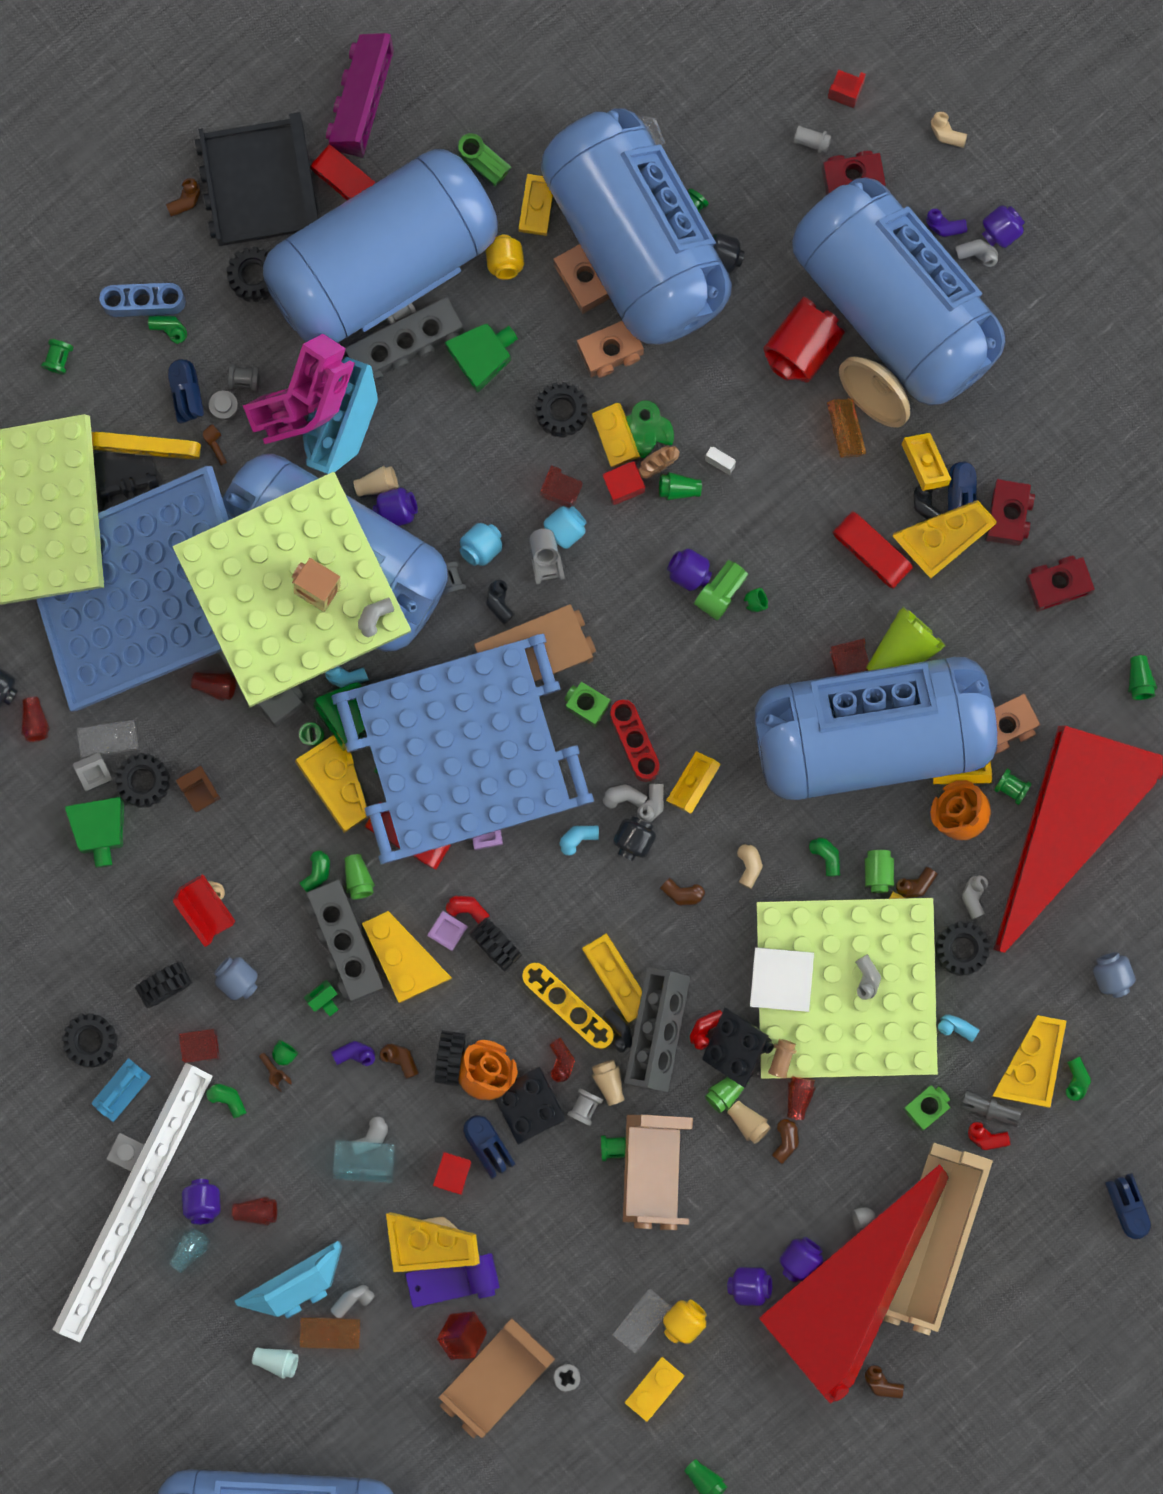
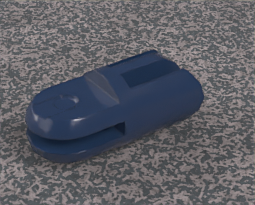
M177 359L171 363L168 369V378L176 420L179 424L204 416V409L194 364L188 360Z
M966 461L953 464L949 469L951 481L948 486V511L977 500V475L975 468Z
M475 1115L465 1122L463 1127L465 1138L491 1180L497 1176L495 1169L501 1174L507 1170L504 1161L509 1167L516 1165L486 1117Z
M1133 1173L1127 1174L1125 1178L1118 1177L1114 1182L1112 1180L1105 1182L1120 1225L1126 1236L1132 1239L1145 1237L1150 1231L1151 1221Z

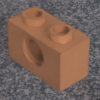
M580 244L553 259L555 269L582 314L610 299ZM583 271H588L593 275V278L589 282H581L577 276Z
M623 321L577 340L578 350L591 377L596 375L599 378L607 376L614 372V367L623 363L625 366L632 365L641 359L640 356L644 355L641 341L631 334ZM609 344H614L620 351L614 356H609L604 353L603 349Z
M309 558L306 564L301 562L292 575V578H294L292 581L294 584V594L323 612L326 611L340 589L341 576L312 558Z
M1025 694L995 708L997 750L994 755L1010 748L1009 742L1019 738L1020 742H1023L1036 735L1035 730L1038 729L1040 723ZM1003 719L1010 720L1014 725V731L1008 734L1003 733L999 728V721Z

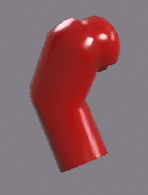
M716 1010L696 1021L689 1039L690 1043L694 1044L697 1050H703L709 1045V1039L706 1035L710 1029L717 1026L722 1015L721 1010Z

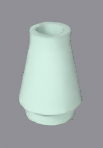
M257 1347L253 1354L252 1364L283 1379L285 1377L292 1378L298 1365V1355L293 1354L292 1350Z

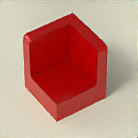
M838 69L834 82L829 88L828 99L854 108L863 88L866 74L861 72L859 77Z
M634 461L603 474V479L611 495L613 505L645 493V485Z
M444 1152L433 1186L462 1195L471 1161Z

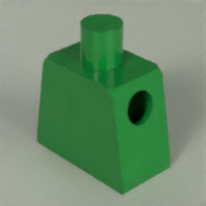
M486 323L445 342L449 354L478 393L509 364L511 359L505 348L517 341L518 338L509 325L495 334L489 324Z
M359 682L322 695L315 699L313 705L343 751L346 750L345 743L348 742L337 705H333L331 696L362 687ZM354 699L348 701L358 738H360L366 731L357 700Z
M117 797L65 806L79 851L82 854L93 852L95 868L112 866L110 849L123 847V800Z

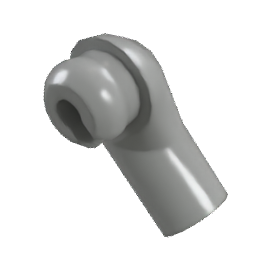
M977 239L956 246L959 260L976 256L987 267L994 266L998 261V252L995 247L983 240Z
M389 597L367 605L363 609L358 621V628L365 637H371L377 633L376 624L380 616L394 611Z
M627 784L607 789L603 803L608 808H615L618 803L628 801L639 808L645 803L648 796Z
M649 784V799L637 810V817L647 823L653 821L664 809V784Z
M981 875L971 877L962 892L963 902L972 920L985 914L979 899L984 889H987L988 881Z
M867 954L855 961L863 974L857 988V994L863 1000L871 999L876 995L881 981L880 973Z
M374 1117L370 1120V1128L366 1137L351 1141L355 1155L377 1149L382 1145L388 1132L387 1124L382 1117Z
M360 1285L348 1290L332 1306L331 1312L341 1319L358 1300L363 1306H367L375 1297L374 1293L366 1285Z

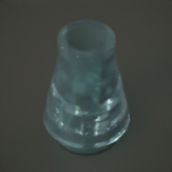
M191 1228L188 1232L185 1231L168 1263L175 1270L183 1273L190 1264L208 1250L207 1245L210 1243V1240L195 1228Z

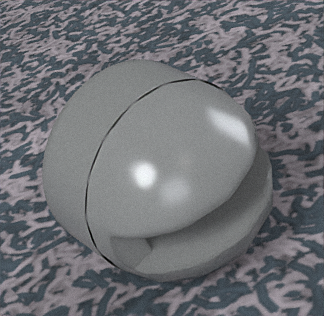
M867 1207L852 1210L853 1223L858 1233L875 1219V1213Z

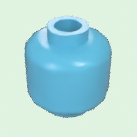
M560 506L545 519L543 525L545 529H549L554 533L557 545L568 549L585 534L584 525L587 522L575 507Z
M475 524L461 537L460 554L473 566L487 565L502 550L501 532L492 524Z

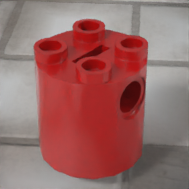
M802 297L763 347L771 370L786 381L797 379L805 383L810 382L845 334L844 330L836 325L839 319L830 311L825 310L822 313L816 309V305L811 300Z

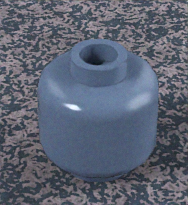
M1118 952L1101 956L1097 959V964L1093 968V974L1100 992L1107 995L1112 994L1113 998L1127 995L1130 992L1129 988L1136 981L1128 957L1119 955Z
M241 957L226 958L214 972L216 987L231 1000H237L242 996L247 999L258 987L255 984L258 977L256 970Z

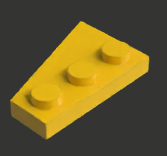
M976 500L897 531L892 536L931 579L991 529L997 521Z
M334 735L295 760L299 769L344 833L368 818L365 814L364 808L367 806L354 768L352 754L347 752V749L345 751L341 749Z
M389 911L362 923L399 1003L452 979Z
M1040 1015L1036 1016L991 1097L1051 1108L1066 1027L1065 1020Z
M392 1212L386 1213L393 1272L480 1264L476 1234Z

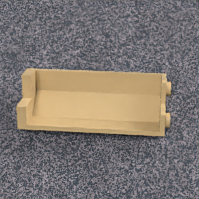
M937 1143L931 1144L920 1180L939 1164L943 1167L949 1179L883 1321L898 1326L901 1321L913 1324L914 1331L929 1336L931 1330L939 1331L993 1160L966 1151L961 1152Z

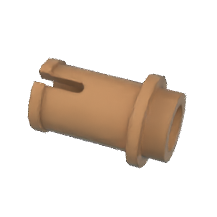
M779 1039L778 1044H774L776 1051L768 1071L769 1074L780 1078L787 1077L792 1055L797 1052L795 1050V1043Z

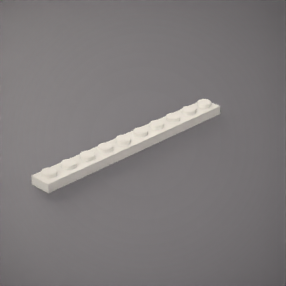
M185 1063L52 1330L81 1342L213 1077L212 1075Z

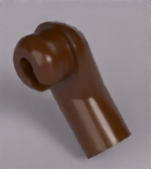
M926 866L918 879L906 880L902 878L898 880L896 890L898 894L906 898L921 897L927 892L938 873Z
M671 878L667 879L660 887L668 897L680 906L696 905L701 902L705 895V890L701 885L694 884L692 887L680 888Z
M782 1119L777 1124V1130L781 1133L782 1143L772 1154L781 1164L788 1159L799 1145L798 1127L793 1121L788 1119Z
M872 1365L867 1369L865 1381L876 1396L903 1398L904 1384L889 1383L882 1373L883 1370L877 1365Z

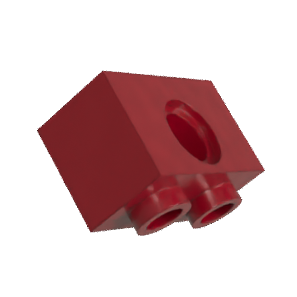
M862 151L857 153L856 157L844 158L843 155H837L823 162L822 173L826 195L837 187L848 185L853 180L846 176V172L852 169L857 170L861 174L860 178L875 179L886 187L880 153L873 154L872 151Z
M996 480L990 514L997 522L987 531L985 541L1020 546L1023 539H1028L1031 522L1026 521L1027 510H1033L1035 494L1030 493V484ZM1007 507L1015 508L1019 513V517L1014 520L1008 519L1004 515V509Z
M1072 555L1060 559L1057 566L1048 568L1047 564L1031 569L1032 574L1027 576L1026 583L1037 612L1091 595L1094 592L1095 588L1084 557L1076 559ZM1056 575L1064 577L1067 583L1066 587L1056 588L1052 584V577Z

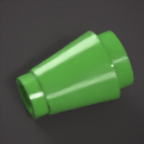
M361 854L345 857L346 892L350 894L351 899L355 900L371 896L374 893L373 887L375 884L362 860Z
M726 1077L708 1089L709 1093L705 1095V1099L714 1110L722 1113L724 1110L728 1111L744 1090V1087Z

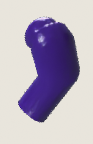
M931 209L927 213L926 223L928 227L941 237L967 233L965 219L948 221L939 209Z
M352 1041L331 1052L337 1065L349 1059H353L363 1066H370L375 1061V1051L370 1046L358 1041Z

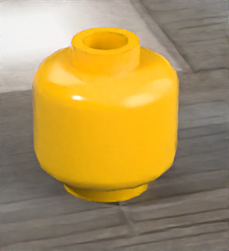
M509 235L495 237L494 242L485 250L487 268L498 279H512L524 267L522 245L520 241L511 238Z
M691 1299L688 1301L679 1300L663 1317V1324L666 1328L664 1334L673 1343L677 1344L680 1341L690 1344L706 1328L705 1317L707 1314L695 1301Z

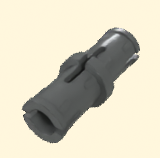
M969 1091L965 1092L960 1109L983 1115L986 1120L991 1121V1119H995L1017 1127L1022 1114L1021 1108L998 1102V1099L994 1097L989 1099Z

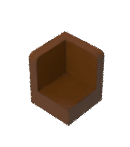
M201 765L176 780L195 812H200L221 799Z

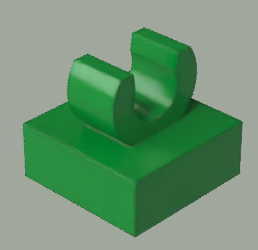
M327 979L304 996V999L314 1012L322 1007L330 1017L339 1010L331 1000L338 993Z

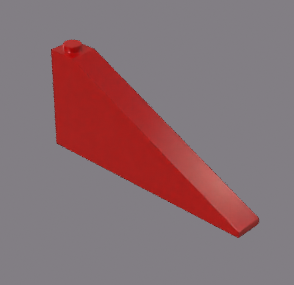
M1058 726L993 950L1005 953L1154 787L1157 779L1160 780L1162 778L1163 755L1069 726Z
M940 1164L759 1317L760 1321L830 1404L843 1399L848 1394L849 1388L854 1384L945 1188L949 1176Z

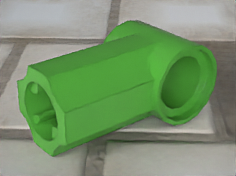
M469 133L462 136L459 140L458 156L493 186L496 187L511 170V166L486 146L480 136ZM473 143L479 150L476 154L468 155L464 152L463 147L466 144Z
M728 560L712 583H708L695 600L694 605L718 621L731 604V598L748 577V573L735 562Z

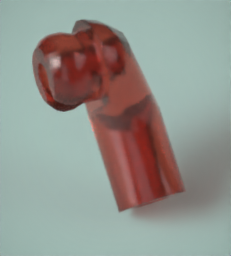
M560 1037L549 1044L557 1057L554 1068L551 1070V1077L556 1082L567 1081L571 1076L575 1063L573 1055Z

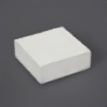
M710 447L705 457L706 462L728 475L735 468V459L715 447Z

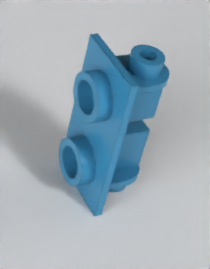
M128 1058L91 1104L101 1114L114 1122L151 1076Z

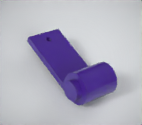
M493 1254L479 1256L480 1264L474 1266L417 1270L405 1273L412 1308L477 1294L478 1299L495 1296V1289H499L500 1285Z

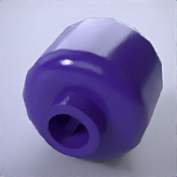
M1000 205L983 219L982 224L985 231L982 235L991 246L997 243L1000 247L1006 248L1024 233L1022 225L1025 224V221L1012 206L1007 208L1004 205Z
M403 487L380 493L377 497V504L373 505L375 513L397 526L411 523L414 520L415 514L418 513L414 494L408 492Z
M689 548L683 551H676L667 566V570L670 572V580L688 591H694L699 586L704 588L712 575V572L708 571L710 567L709 560Z
M207 1179L191 1181V1185L182 1190L183 1215L192 1224L196 1225L214 1222V1218L221 1211L219 1188L209 1184Z
M807 1237L793 1239L780 1256V1264L784 1268L782 1271L783 1275L793 1282H797L798 1279L803 1281L823 1264L822 1248Z
M739 1267L735 1270L733 1277L728 1278V1294L733 1295L734 1301L740 1306H761L766 1302V1299H770L772 1296V1277L767 1275L766 1271L761 1267Z

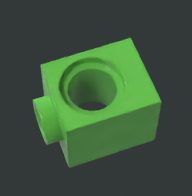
M582 681L578 687L573 685L564 698L568 702L566 710L596 728L611 704L609 698ZM588 696L592 698L594 706L589 710L580 709L577 703L581 697Z
M930 1085L905 1106L903 1110L917 1127L924 1131L951 1108L947 1104L950 1098L939 1086L935 1089ZM931 1098L936 1102L937 1109L934 1114L928 1115L922 1111L921 1102L923 1099Z

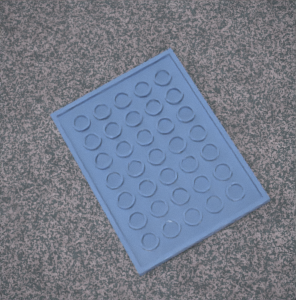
M212 466L200 468L98 513L104 588L36 599L70 711L81 710L222 651L172 547L229 520Z

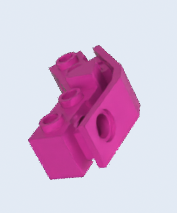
M321 334L304 343L289 388L262 395L243 405L253 433L266 430L268 436L263 439L264 444L308 433L329 422L339 412L355 364L351 360L346 363L342 362L346 348L325 334ZM317 410L315 417L311 421L306 422L304 416Z

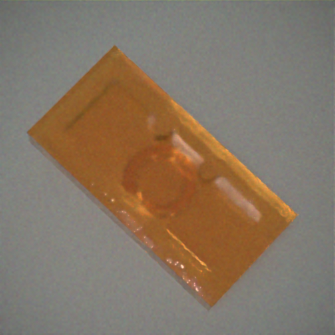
M834 399L827 402L840 458L861 457L865 455L866 450L853 399Z
M301 1318L300 1348L360 1349L361 1319Z

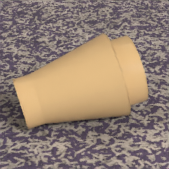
M382 466L364 477L354 480V488L358 497L377 495L398 488V481L392 466L387 468Z
M609 1060L593 1066L594 1074L592 1077L605 1097L608 1106L624 1101L620 1068L616 1066L615 1061Z
M740 1100L733 1104L727 1112L747 1141L751 1140L754 1144L759 1142L771 1128L767 1124L768 1120L745 1106Z

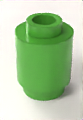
M889 850L867 851V858H865V887L871 888V893H888V888L894 887V858H891V851Z

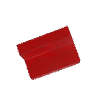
M203 874L179 887L172 900L204 947L211 944L215 935L228 929L235 923V919Z

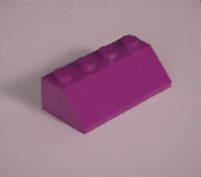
M359 34L357 43L352 42L349 51V59L352 62L350 69H345L343 72L341 86H344L342 97H336L333 112L337 113L334 123H329L325 139L329 140V145L339 152L364 158L394 53L391 34Z

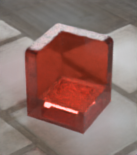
M551 465L540 495L542 498L568 508L574 507L583 483L580 480L562 474V469Z
M865 638L835 645L830 648L836 676L868 671L866 667L869 660L865 649Z
M215 1029L179 1034L182 1061L184 1063L220 1060L217 1031Z
M474 1311L452 1313L445 1322L437 1340L450 1360L475 1358L487 1334V1330Z

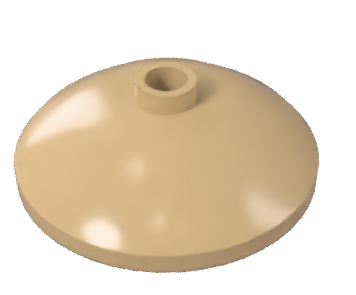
M849 357L840 365L839 376L844 389L854 403L868 416L889 427H901L908 421L910 417L908 397L899 379L888 368L863 357Z

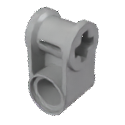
M549 529L534 531L529 537L536 585L541 584L543 580L558 577L560 580L565 579L554 533Z

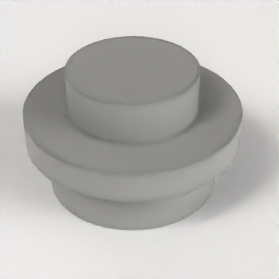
M222 390L211 396L209 409L216 418L229 419L236 413L238 402L231 392Z

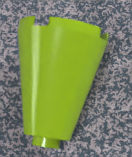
M903 606L895 616L866 668L868 671L925 662L940 652L946 645L939 637L936 639L932 635V630Z

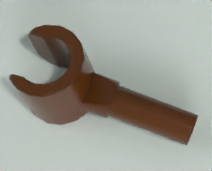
M211 424L203 431V439L213 449L222 466L227 461L219 445L215 442L222 435Z
M265 1053L259 1055V1058L270 1073L269 1082L273 1087L282 1092L279 1088V1082L282 1079L288 1084H292L291 1078L282 1070H277Z

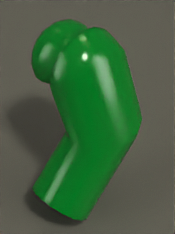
M149 316V330H164L170 337V340L176 344L182 343L187 338V330L177 317Z
M819 837L811 840L809 850L812 854H819L825 860L826 877L840 876L839 850L826 838Z
M318 850L311 854L312 872L299 882L306 893L316 889L329 877L330 859L323 851Z
M1081 1057L1067 1062L1073 1074V1078L1066 1089V1096L1071 1101L1083 1099L1091 1084V1078Z
M214 1084L207 1090V1099L211 1103L221 1102L227 1104L233 1119L247 1113L236 1089L223 1084Z

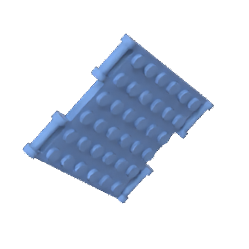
M544 634L535 635L521 641L331 696L333 705H337L348 743H345L347 752L370 747L386 802L368 806L364 810L366 817H370L381 854L378 856L381 865L594 802L592 793L588 792L578 755L580 752L578 745L555 752L541 706L540 696L561 690L559 681H555L544 645L547 642ZM532 647L534 649L544 682L543 686L536 687L525 649ZM357 700L367 734L366 738H358L348 701ZM567 759L578 796L573 799H569L558 761ZM383 812H390L400 850H391L381 816Z

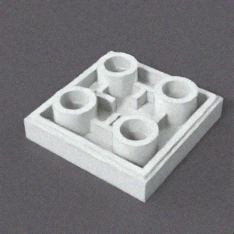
M755 947L750 1007L809 1012L814 952Z

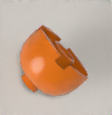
M959 780L946 785L943 788L945 792L939 798L935 797L932 802L930 811L932 823L942 834L954 840H970L977 837L985 830L990 820L991 809L988 798L978 786L967 780Z
M479 1040L475 1044L468 1046L462 1053L458 1082L468 1095L478 1100L499 1098L515 1083L518 1074L515 1060L509 1059L505 1054L507 1050L502 1045L494 1041Z

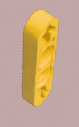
M91 432L93 450L192 460L200 458L201 444L195 441Z
M531 963L525 967L522 975L523 981L534 994L592 1047L605 1049L610 1046L614 1036L613 1030L602 1018L544 965ZM531 969L535 972L539 969L542 970L541 978L546 983L549 978L555 981L546 988L544 994L538 991L543 988L539 982L530 983L528 981L530 979L528 972ZM553 988L564 990L566 998L563 1003L557 1005L549 1000V993ZM579 1007L587 1012V1019L583 1024L572 1022L570 1014L573 1009ZM592 1018H595L598 1022L593 1024V1026L599 1031L603 1030V1028L608 1031L606 1033L608 1040L605 1043L603 1041L595 1043L593 1041L595 1034L590 1029L587 1034L581 1030L590 1024Z

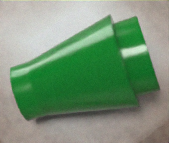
M668 472L667 475H660L658 494L659 497L665 498L666 501L701 496V480Z
M1138 655L1131 657L1128 692L1132 694V699L1147 700L1155 697L1157 686L1148 664L1147 656Z
M697 1459L692 1461L684 1470L699 1494H723L728 1488L724 1483V1478L701 1464Z

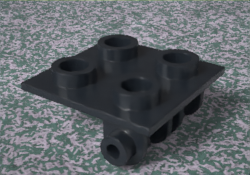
M106 451L93 454L94 466L100 487L99 492L101 499H103L105 510L159 487L152 456Z
M724 1008L702 1060L746 1088L760 1054H769L773 1050L774 1044L768 1037L769 1035L728 1008Z
M540 1067L517 1078L509 1090L501 1097L495 1099L518 1145L566 1120Z

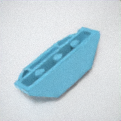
M349 357L343 359L342 362L346 363L351 360L355 364L339 412L329 422L303 434L304 449L307 456L306 465L327 474L336 472L359 453L378 401L372 367ZM317 410L309 414L307 421H311L315 417Z
M340 1241L331 1244L234 1300L236 1305L276 1317L285 1315L288 1319L302 1311L300 1305L304 1302L311 1300L312 1304L328 1296L326 1290L332 1286L342 1250Z

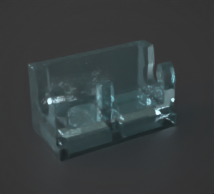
M336 1140L333 1163L334 1179L393 1183L395 1145Z

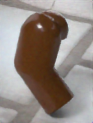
M185 179L182 183L183 190L180 198L166 204L171 217L191 210L196 206L201 191L200 185L195 179Z
M387 1044L380 1050L381 1060L400 1065L406 1079L419 1074L409 1049L395 1044Z

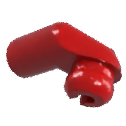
M456 895L451 897L446 904V911L449 915L456 916L459 913H469L478 924L485 918L490 917L479 902L471 896Z
M974 1122L969 1126V1139L982 1150H992L1011 1145L1007 1131L991 1134L980 1122Z

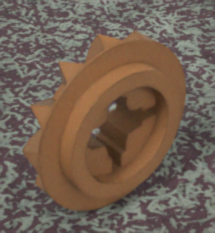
M665 446L649 455L640 464L641 467L638 469L642 478L652 477L667 469L668 466L678 459L680 455L676 446Z

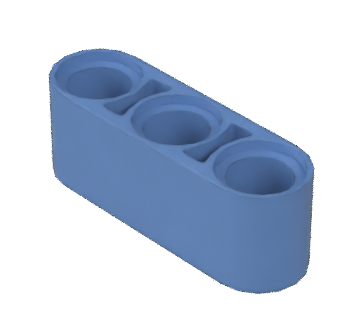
M174 283L110 285L101 291L99 297L104 311L112 317L174 315L180 313L186 303L182 290ZM175 293L179 295L177 302L174 304L164 303V299L168 294ZM143 294L150 296L147 304L143 306L135 304L138 296ZM111 296L121 297V302L117 306L110 307L107 305V301Z

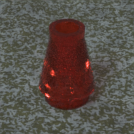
M195 672L191 680V688L223 702L225 699L231 700L236 690V679L230 677L229 673Z
M38 697L23 699L21 734L24 735L25 741L38 742L47 739L50 728L42 710L40 699Z
M792 1075L791 1082H787V1117L804 1120L816 1090L814 1079L798 1078Z
M268 1196L233 1204L232 1216L234 1221H244L269 1226L270 1223L277 1221V1202L275 1199H269Z

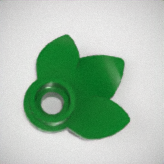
M649 400L640 401L633 407L632 413L626 416L641 458L647 457L652 452L656 442L665 445L673 444V426L667 418L660 415L659 407L654 402ZM644 409L650 412L648 420L641 418V411Z

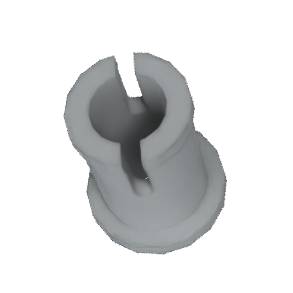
M799 125L793 143L817 149L818 153H821V151L827 152L832 136L827 135V131L821 133Z

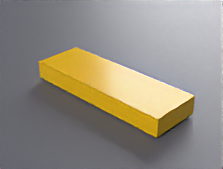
M606 933L583 947L582 950L627 1023H630L638 1016L642 989Z

